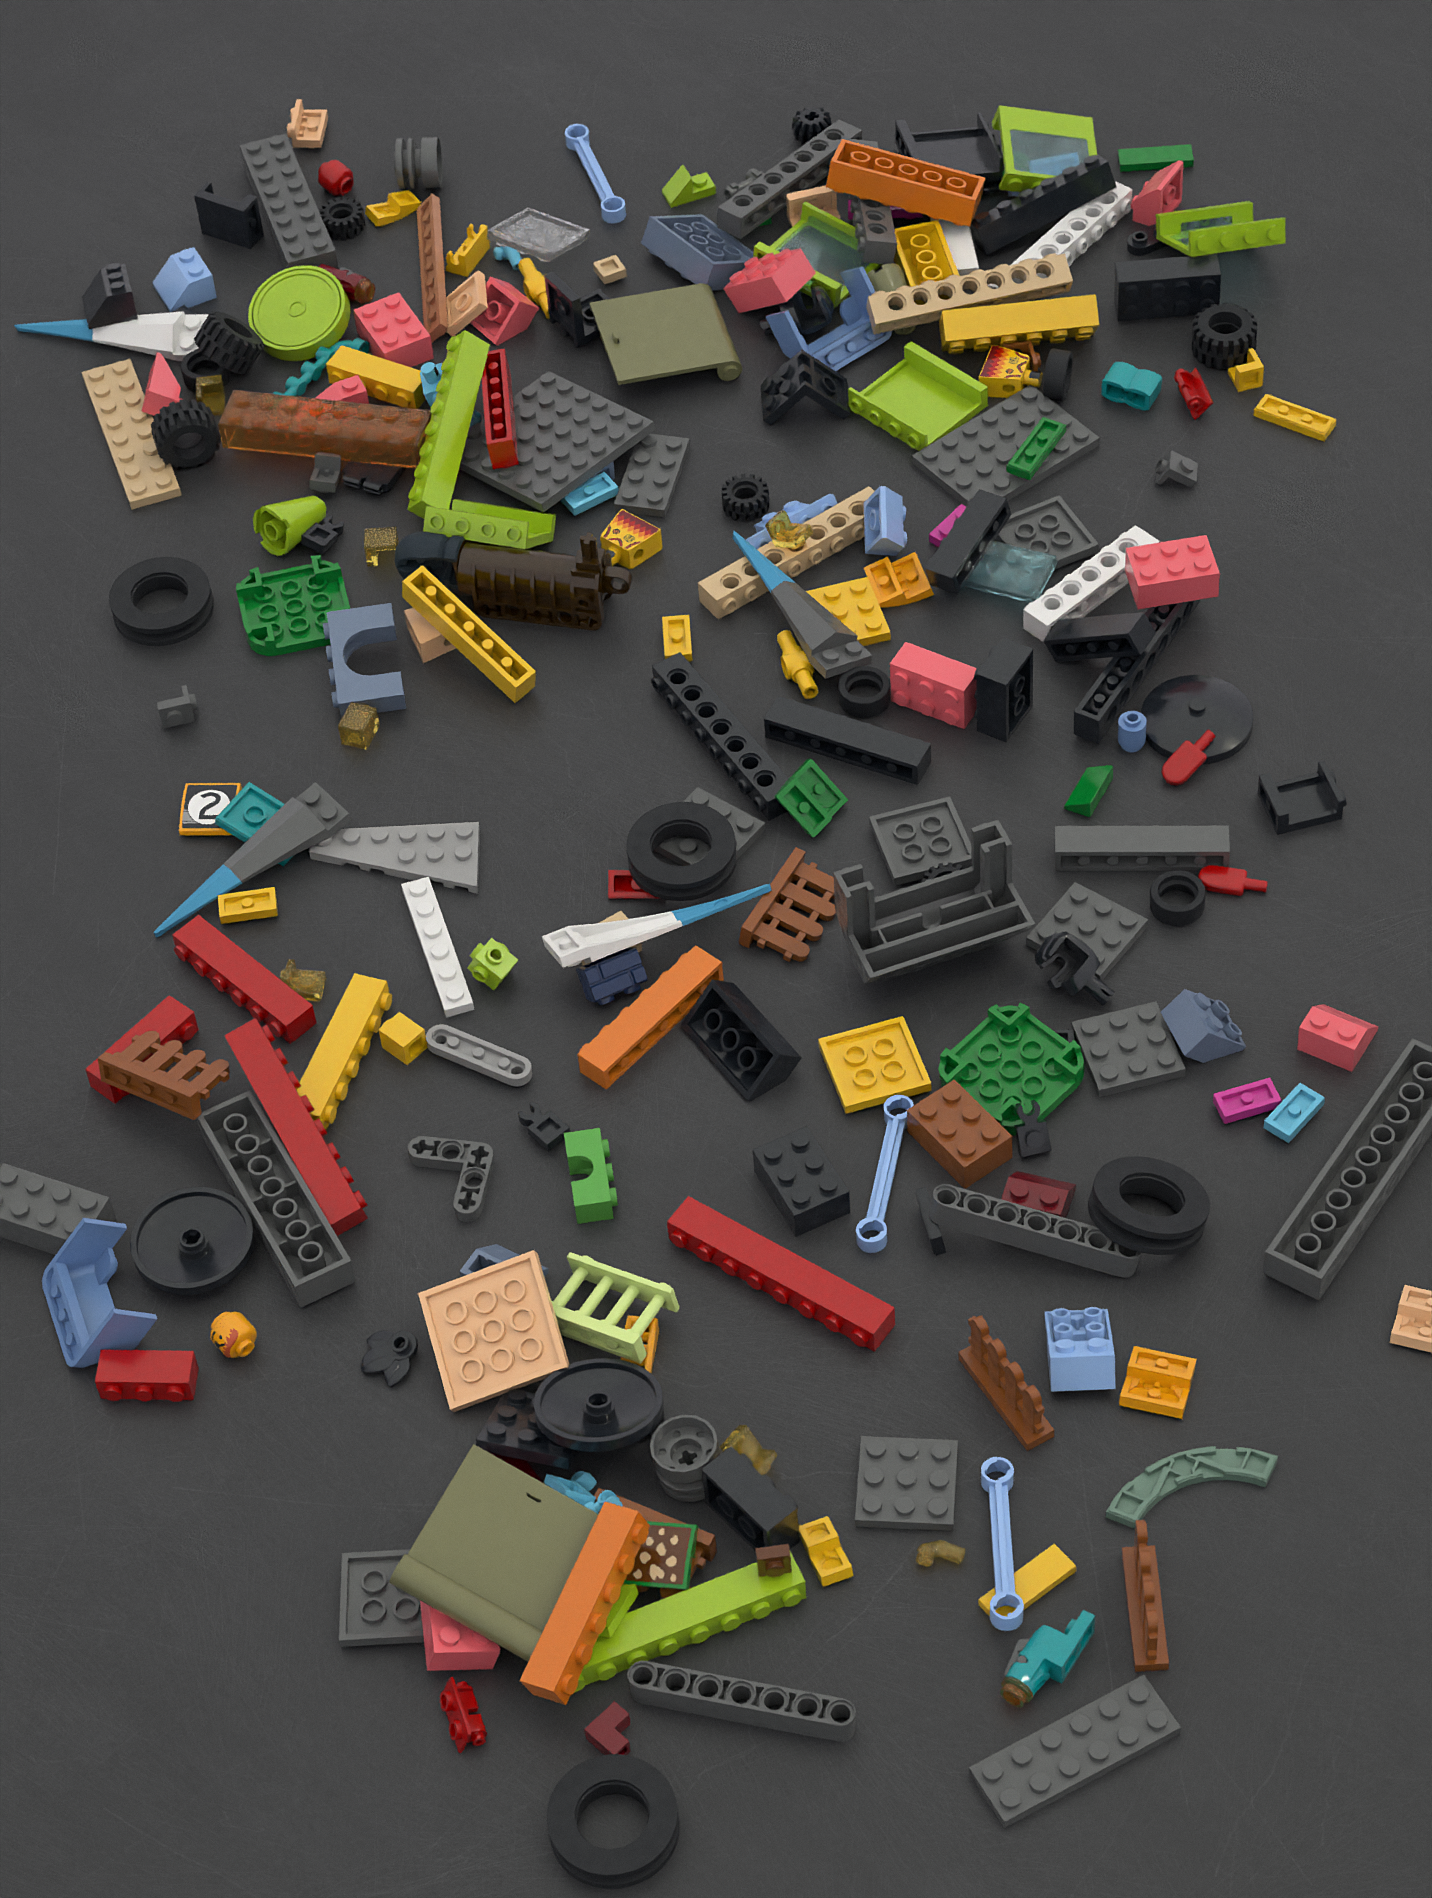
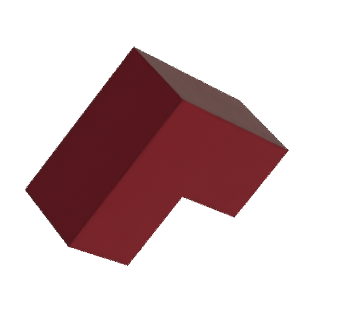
M614 1701L584 1729L586 1740L604 1755H627L631 1751L630 1743L621 1733L631 1724L629 1713Z

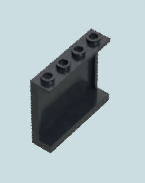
M977 113V127L911 133L905 119L895 120V144L900 155L985 177V181L1002 180L1004 161L1000 144L996 143L995 135L993 132H990L989 123L984 120L981 113Z

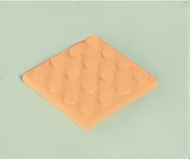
M534 1250L418 1293L449 1408L453 1412L505 1394L510 1390L543 1380L556 1370L569 1368V1360L538 1253Z

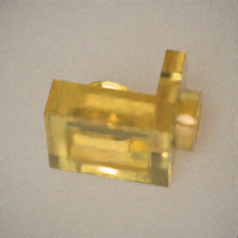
M288 959L286 969L281 970L280 980L305 1000L321 1001L327 979L325 971L296 969L295 960Z
M739 1425L720 1446L723 1452L729 1447H733L739 1454L744 1453L752 1461L754 1468L761 1475L769 1471L771 1463L778 1456L775 1450H764L747 1425Z

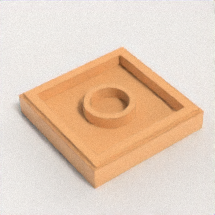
M479 270L446 297L447 333L451 336L459 333L488 308L485 275Z

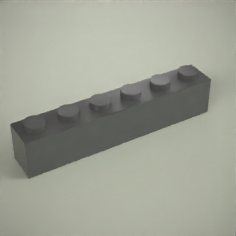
M1229 825L1055 826V871H1200L1208 865L1229 867Z

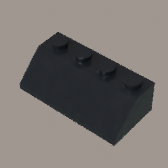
M712 979L681 1023V1027L747 1101H752L785 1082L802 1059L735 983Z

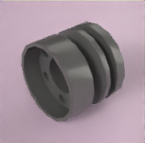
M409 137L407 149L404 138H397L393 162L399 189H407L408 178L412 189L417 188L418 178H422L424 188L426 189L441 188L443 182V161L439 137H422L420 148L416 147L414 138Z
M679 1415L669 1418L658 1426L652 1435L650 1450L661 1488L668 1496L678 1501L695 1502L705 1499L701 1469L721 1454L715 1429L707 1420L696 1415Z

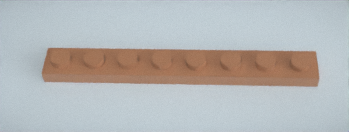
M433 194L417 208L424 328L430 334L431 343L439 336H443L448 329L440 200Z

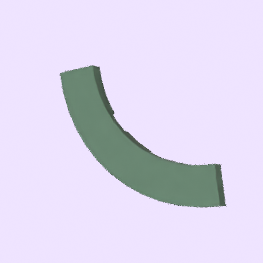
M1215 1446L1195 1448L1173 1454L1146 1467L1143 1473L1124 1485L1108 1507L1106 1518L1135 1529V1520H1142L1148 1511L1160 1500L1181 1488L1200 1482L1233 1480L1266 1487L1277 1464L1278 1456L1245 1447L1216 1449Z

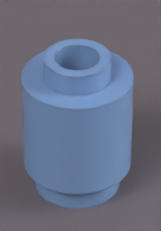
M1127 711L1118 719V743L1127 752L1139 751L1146 742L1147 720L1140 712Z

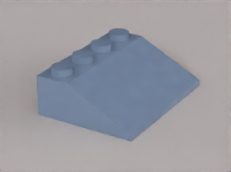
M703 214L650 216L641 244L648 248L652 255L660 257L668 267L680 272L681 277L692 281L694 284L705 283L711 287L712 291L723 290L730 282L729 278L733 274L742 271L745 268V262L753 258V251L727 232L719 229L718 225Z

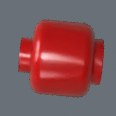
M339 160L325 162L318 170L319 185L333 196L347 194L354 185L353 172Z

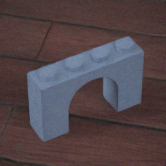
M386 603L327 612L328 623H323L325 640L330 639L331 644L326 646L328 662H333V669H329L331 685H336V692H331L333 707L339 708L341 718L406 709L401 671L368 676L355 673L346 665L350 655L364 645L397 640L392 604Z

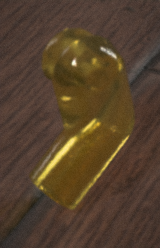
M943 1540L922 1543L917 1548L918 1554L915 1559L918 1564L927 1567L933 1564L934 1557H941L961 1564L966 1549Z

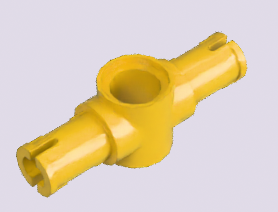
M524 258L519 261L518 268L524 277L523 288L525 295L530 301L539 305L546 318L550 319L544 275L537 271L530 258Z
M781 631L777 635V642L783 652L780 659L783 673L787 680L792 679L798 684L805 699H812L818 694V687L812 677L814 667L810 664L804 650L797 646L791 631Z

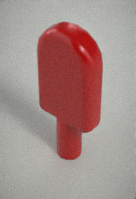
M1207 730L1194 744L1188 740L1184 741L1162 766L1163 779L1168 784L1175 786L1185 783L1206 761L1207 756L1202 751L1215 739V734Z
M1208 865L1203 867L1198 873V878L1201 879L1205 890L1236 896L1243 895L1244 889L1265 893L1267 891L1268 881L1247 878V871L1243 869Z

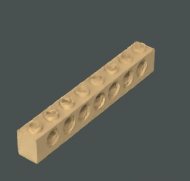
M1052 253L1044 256L1042 259H1025L1018 264L1010 266L1001 264L987 271L979 269L964 276L951 275L941 281L928 280L918 286L910 287L906 285L897 288L895 291H878L868 296L866 309L873 333L879 334L938 321L944 310L1019 303L1070 292L1073 279L1065 254L1057 255ZM1043 273L1047 275V278H1040L1037 274ZM1012 279H1021L1023 283L1017 284ZM988 284H996L999 288L992 289ZM970 289L974 294H966L963 290ZM945 294L949 296L950 299L943 300L939 297V295ZM922 300L925 304L917 305L914 301ZM891 305H897V306H899L901 309L898 310V311H895V310H892L889 306H891Z
M868 486L757 550L789 578L795 577L864 537V502L875 491ZM746 556L698 582L699 602L718 620L769 591Z

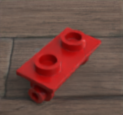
M1196 368L1191 373L1184 369H1178L1175 372L1174 380L1178 383L1177 386L1193 419L1196 420L1214 402Z
M450 1677L444 1691L440 1694V1706L448 1717L450 1737L452 1740H455L458 1752L462 1753L467 1743L472 1742L474 1746L484 1744L487 1731L481 1714H468L478 1710L472 1686L468 1685L465 1681L455 1684L454 1678Z

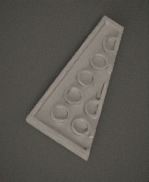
M479 822L340 829L332 837L309 847L310 859L342 866L346 863L359 865L361 870L370 871L371 868L383 870L385 875L409 880L429 877L431 881L443 883L444 887L453 889L455 886L468 888V892L478 894Z

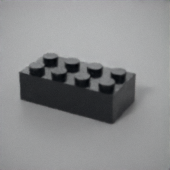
M1217 254L1115 262L1114 304L1117 321L1192 316L1202 312V309L1205 307L1210 308L1211 305H1219L1221 271Z

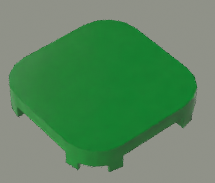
M321 555L311 556L312 564L260 574L259 568L256 567L249 570L250 575L243 579L241 583H236V592L247 642L253 651L265 656H278L331 645L330 639L325 640L323 623H328L327 612L351 609L338 562L333 564L332 562L322 560Z
M1019 1003V1006L1008 1005L998 1008L996 1004L987 1009L988 1017L951 1051L948 1048L944 1049L940 1055L939 1078L942 1087L955 1080L1003 1128L1015 1136L1014 1125L1023 1124L1022 1119L1015 1112V1105L1020 1103L1023 1107V1113H1029L1032 1110L1031 1100H1035L1040 1106V1114L1037 1120L1046 1118L1082 1082L1085 1071L1081 1047L1075 1040L1069 1043L1030 1014L1029 1006Z

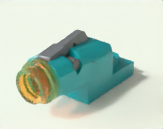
M1083 1610L1077 1620L1072 1619L1069 1622L1065 1633L1042 1625L1033 1633L1030 1639H1019L1005 1670L1004 1679L1001 1682L1002 1689L1000 1694L1002 1698L1013 1706L1023 1707L1025 1703L1031 1701L1037 1690L1049 1678L1062 1684L1095 1632V1615Z

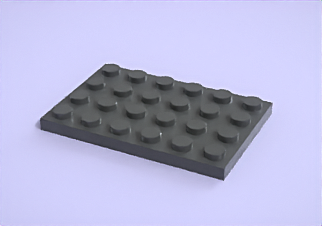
M1029 385L913 454L912 464L964 506H967L968 501L975 496L979 489L1005 497L1009 501L1099 446L1100 437L1051 399L1045 397L1034 386ZM1042 417L1066 425L1065 434L1031 480L1006 472V465Z

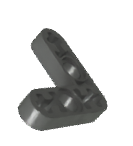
M428 1136L413 1138L408 1144V1154L411 1163L419 1167L461 1171L453 1201L455 1215L462 1222L477 1220L482 1214L495 1165L492 1147L483 1142ZM422 1149H427V1150H424V1151L422 1152V1154H417V1153L421 1152ZM449 1150L459 1152V1155L454 1159L443 1157L444 1153ZM480 1155H485L480 1162L481 1168L477 1167L476 1159H479ZM471 1178H480L482 1180V1183L476 1187H470L466 1184ZM468 1197H471L472 1206H469L468 1210H464L463 1208H466L468 1204Z

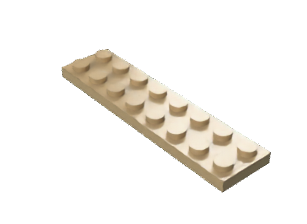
M131 360L118 361L82 372L85 386L131 510L182 496L171 464L167 465L164 463L163 459L158 455L151 433V423L154 422L151 414L141 411L144 393Z

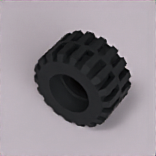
M1222 303V305L1214 304L1210 308L1205 307L1202 309V312H1198L1193 320L1192 350L1194 357H1197L1200 363H1206V366L1210 368L1216 367V369L1220 370L1222 368H1227L1228 370L1231 367L1247 363L1248 349L1254 348L1256 350L1258 326L1257 319H1254L1253 313L1247 312L1248 309L1244 307L1240 308L1236 304L1227 305V303Z
M217 311L209 313L194 337L195 344L210 360L229 371L240 374H247L264 348L261 338L248 325L229 314Z
M185 399L179 400L178 403L171 402L167 408L162 407L160 409V414L154 416V422L151 423V433L158 455L167 465L171 464L173 468L181 466V469H187L190 466L196 468L198 464L202 463L204 465L207 463V459L213 458L216 455L215 451L219 450V443L221 442L220 432L214 414L203 402L197 403L193 399H190L189 402H186Z

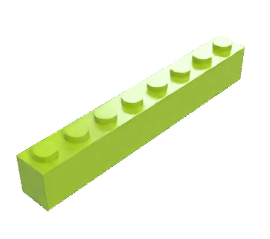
M466 330L457 336L451 337L447 343L446 349L448 352L441 366L443 371L441 380L436 386V399L430 409L432 413L431 419L425 429L426 439L419 452L421 456L419 465L414 472V486L408 495L410 501L407 510L423 519L425 518L426 506L449 509L490 346V344Z
M791 1551V1573H784L779 1577H759L756 1562L626 1613L611 1638L598 1636L592 1649L591 1659L585 1664L578 1678V1686L575 1692L580 1691L585 1685L595 1681L608 1680L615 1676L616 1673L630 1668L636 1662L648 1661L661 1655H671L681 1647L691 1643H701L711 1635L721 1631L734 1630L744 1622L754 1618L761 1619L768 1616L774 1610L798 1604L802 1599L806 1598V1585Z

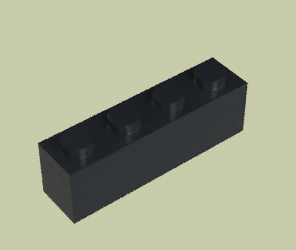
M979 489L975 496L968 501L966 509L960 518L955 520L953 528L947 537L942 539L938 550L926 563L925 571L931 586L958 595L1011 517L1007 498Z
M1144 612L1061 619L1058 620L1043 641L1055 662L1141 655L1156 635V632Z

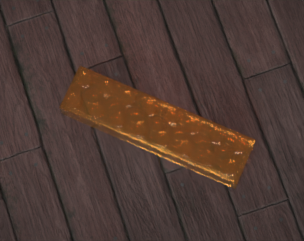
M233 390L218 426L223 448L315 457L317 452L341 455V460L417 468L421 458L419 452L426 439L425 429L430 422L432 413L430 410Z

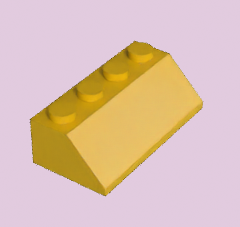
M939 220L894 229L897 240L894 262L903 270L908 286H918L928 280L936 282L945 280V278L951 275H959ZM945 294L939 295V297L943 300L950 299L949 296ZM922 300L914 301L917 305L925 304Z

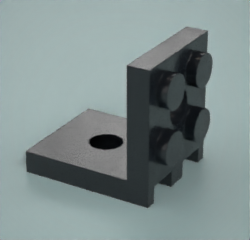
M553 271L544 275L550 322L552 324L558 322L561 333L564 336H573L577 348L600 337L594 317H588L590 315L593 316L590 303L610 298L600 289L580 298Z
M800 350L788 362L783 363L779 370L771 377L766 378L760 385L763 421L770 425L804 396H808L843 420L851 414L847 378L804 350Z

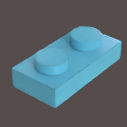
M602 472L581 484L561 499V502L576 516L616 496L619 489L614 481L605 472Z
M1299 1083L1264 1120V1129L1289 1143L1323 1107L1325 1097Z

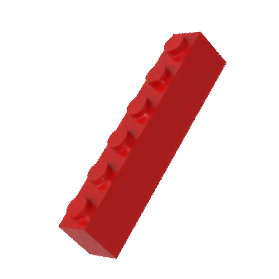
M505 348L488 351L481 378L486 443L492 468H509L519 465L511 373Z
M200 915L172 934L175 943L174 951L180 960L184 962L187 960L193 965L200 976H207L212 980L214 986L219 991L228 993L236 1005L239 1007L244 1006L258 1022L262 1021L268 1025L276 1037H282L291 1044L317 1024L312 1004Z

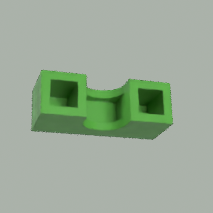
M600 1128L564 1133L570 1175H590L586 1179L571 1182L577 1224L614 1219L612 1206H618L615 1187L609 1188L608 1183L614 1181L612 1163L605 1164V1158L610 1157L608 1139L602 1140Z

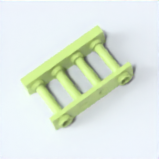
M570 1252L567 1255V1259L573 1275L554 1301H551L561 1335L641 1364L647 1355L641 1336L661 1307L676 1313L680 1309L674 1289L666 1283H656L594 1261L589 1256H580ZM584 1280L598 1284L579 1310L572 1311L564 1308ZM609 1289L623 1293L605 1320H597L590 1317ZM635 1298L649 1303L631 1329L625 1330L616 1326Z

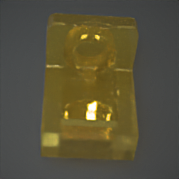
M780 510L765 524L775 547L800 548L813 534L810 524L791 523L786 511Z

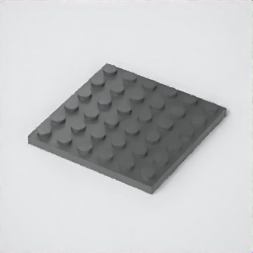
M548 371L513 396L519 465L508 468H492L486 443L485 418H483L481 422L469 427L459 469L544 513L655 430L654 421Z

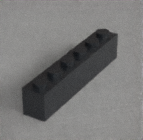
M1100 155L1089 156L1084 159L1083 163L1064 169L1058 176L1047 178L1040 185L1032 189L1023 190L1019 193V196L1000 202L996 208L977 214L970 225L977 248L988 255L1117 188L1109 162Z
M778 696L764 717L766 738L915 785L919 784L931 764V743L883 729L870 723L854 720L844 715L825 711L818 707H812L792 699Z

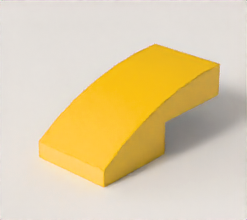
M410 190L389 193L387 202L367 205L365 215L377 227L383 226L413 213L421 205V202Z
M828 1516L799 1526L800 1538L823 1587L853 1576L852 1566L841 1548L839 1536Z

